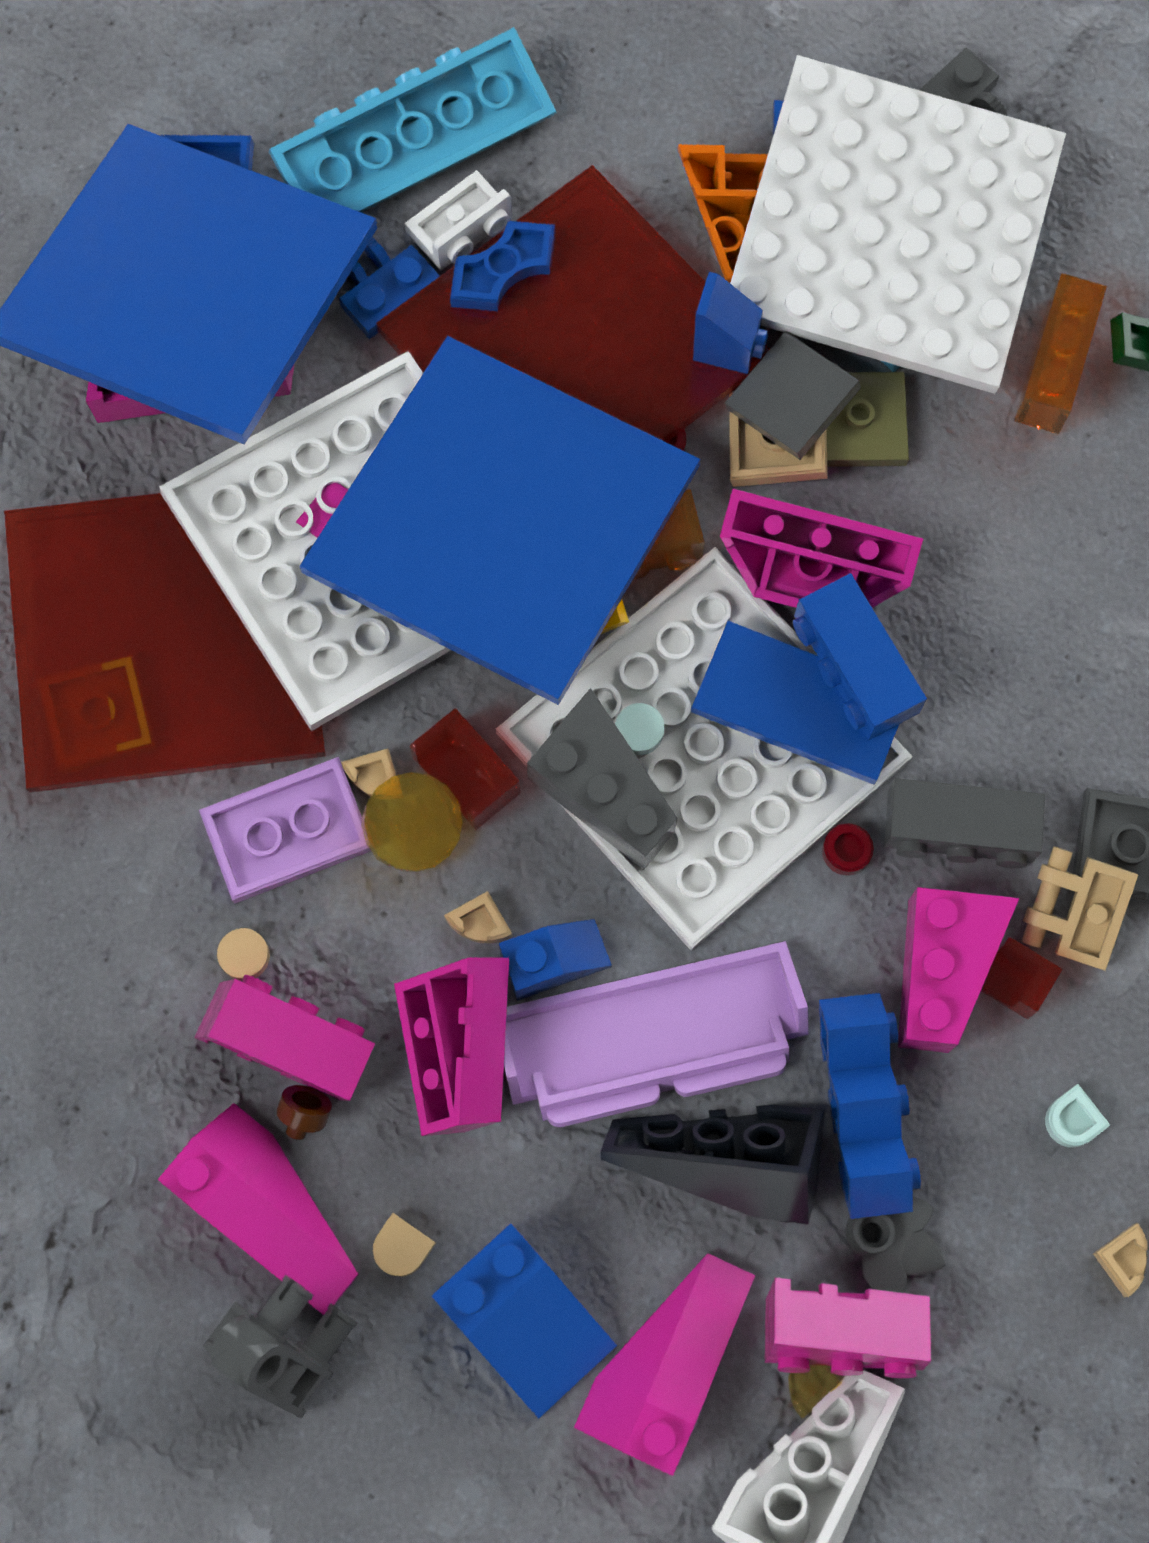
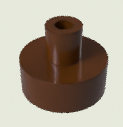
M292 1085L283 1090L276 1113L279 1120L287 1126L286 1134L292 1139L302 1140L306 1137L307 1133L318 1132L324 1129L332 1103L324 1093L317 1089L304 1085Z

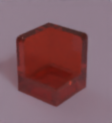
M1008 937L998 948L981 992L1028 1020L1039 1011L1063 969L1013 938Z

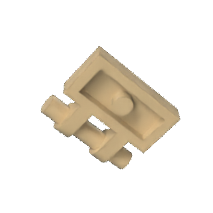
M1053 846L1048 864H1042L1037 878L1042 880L1033 907H1027L1023 919L1027 926L1021 942L1041 948L1046 930L1060 934L1055 950L1056 955L1106 971L1138 874L1087 857L1082 874L1079 876L1067 872L1073 853ZM1061 887L1075 891L1066 919L1052 914Z

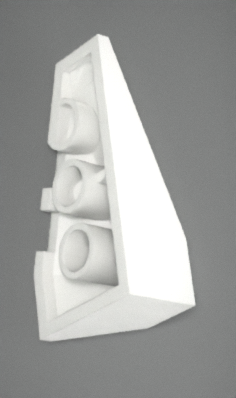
M863 1370L862 1375L844 1377L812 1408V1414L789 1436L785 1434L773 1446L774 1451L754 1470L750 1468L736 1481L712 1527L713 1533L725 1543H843L903 1399L905 1388Z

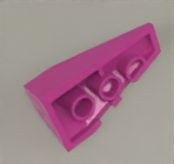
M235 1103L230 1105L192 1137L157 1179L279 1280L283 1281L282 1279L286 1274L302 1285L305 1290L311 1292L314 1296L308 1303L323 1315L327 1311L329 1304L335 1305L359 1275L329 1224L325 1221L309 1195L302 1180L290 1164L275 1136Z
M707 1253L596 1376L574 1428L673 1476L700 1414L755 1275Z

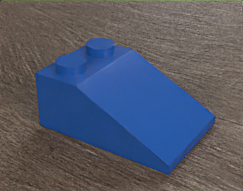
M511 1223L431 1296L538 1419L617 1346Z

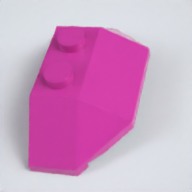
M732 489L720 533L723 544L753 597L797 608L799 599L850 573L871 607L877 606L911 586L923 538L737 489Z

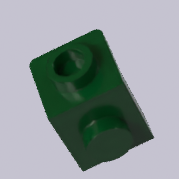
M1124 312L1110 319L1113 363L1149 372V319Z

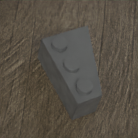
M590 688L527 762L528 779L644 870L675 833L678 818Z

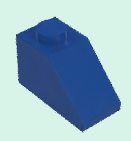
M708 273L696 311L693 360L748 374L753 357L762 358L769 331L761 329L763 310L717 273Z
M595 919L550 925L499 943L501 957L509 958L508 977L517 1001L612 967Z

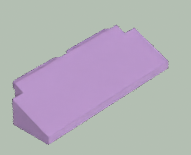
M786 941L508 1006L504 1068L512 1103L515 1105L538 1099L543 1121L548 1120L555 1127H565L652 1106L660 1099V1093L675 1090L683 1097H690L778 1076L785 1071L786 1063L790 1062L787 1040L808 1035V1006Z

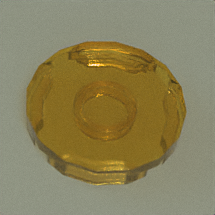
M409 772L392 776L374 789L365 805L361 826L366 845L377 860L394 869L415 873L431 869L451 855L460 840L463 820L459 803L445 784L431 775Z

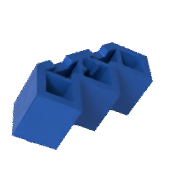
M880 993L819 1000L820 1043L823 1062H827L830 1089L827 1092L833 1133H837L841 1154V1162H838L840 1182L850 1218L856 1219L913 1212V1190L921 1188V1177L917 1159L908 1158L902 1140L901 1116L909 1115L910 1110L905 1084L897 1085L890 1065V1044L898 1042V1027L894 1012L886 1013Z

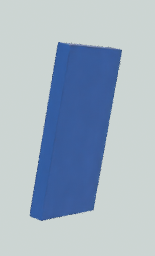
M727 621L691 707V713L873 785L878 780L899 726L897 725L868 740L861 728L855 730L848 722L842 707L845 701L836 686L830 688L823 680L817 662L820 661L817 655L731 621Z

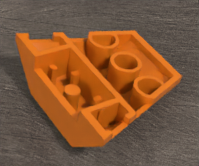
M678 144V152L725 280L731 282L768 154L725 153V145Z

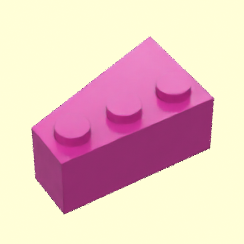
M468 957L394 984L422 1136L464 1133L501 1122L509 958Z

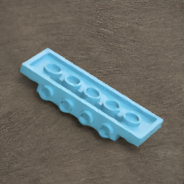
M514 27L461 53L459 47L445 52L435 59L437 66L421 73L419 67L403 73L394 80L397 86L383 93L377 87L361 94L354 99L356 106L343 113H340L338 108L322 113L313 120L316 126L270 148L269 154L285 184L358 212H363L552 117L556 110Z

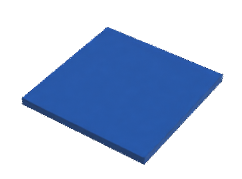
M127 124L0 308V346L245 445L376 232V218Z
M447 336L300 564V570L304 575L559 705L700 467V459Z

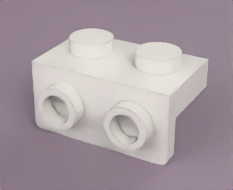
M476 170L405 222L406 233L441 271L452 262L455 263L456 257L469 255L474 246L488 235L490 237L496 236L505 229L507 222L512 218L511 196L505 189L497 193Z

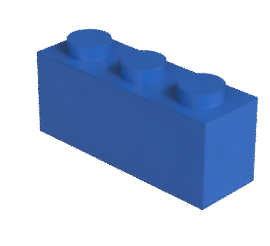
M851 573L799 599L794 614L795 619L793 620L795 632L805 646L811 644L820 659L817 665L823 680L830 688L837 687L845 701L842 704L844 714L855 730L861 728L866 738L870 740L921 712L927 700L925 694Z

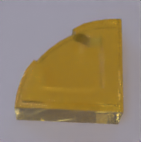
M823 1364L810 1365V1371L806 1373H788L789 1397L791 1396V1403L800 1419H803L811 1412L812 1408L830 1391L835 1390L842 1384L831 1373L827 1365Z

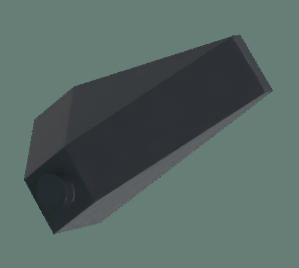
M771 1104L756 1106V1114L727 1117L726 1109L708 1110L709 1118L682 1121L675 1114L612 1120L600 1151L601 1160L755 1218L776 1220L784 1223L809 1224L818 1185L824 1109Z

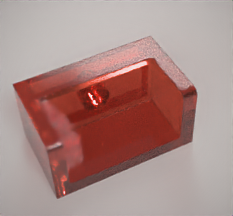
M456 708L410 745L412 758L475 830L521 793L520 780Z

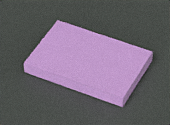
M339 757L199 810L234 904L374 850Z

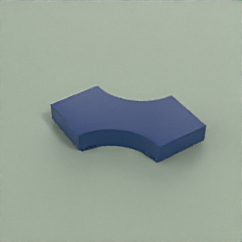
M508 221L503 235L493 246L475 255L456 257L450 295L451 307L498 311L504 294L515 283L530 276L550 274L555 225Z

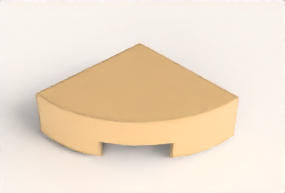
M389 748L341 762L347 778L365 795L380 800H398L403 798Z
M488 891L444 915L445 920L454 931L474 942L497 943L513 937L511 930Z
M1135 1223L1095 1251L1093 1255L1124 1298L1131 1296L1139 1288L1146 1269L1148 1247L1142 1228L1138 1223Z

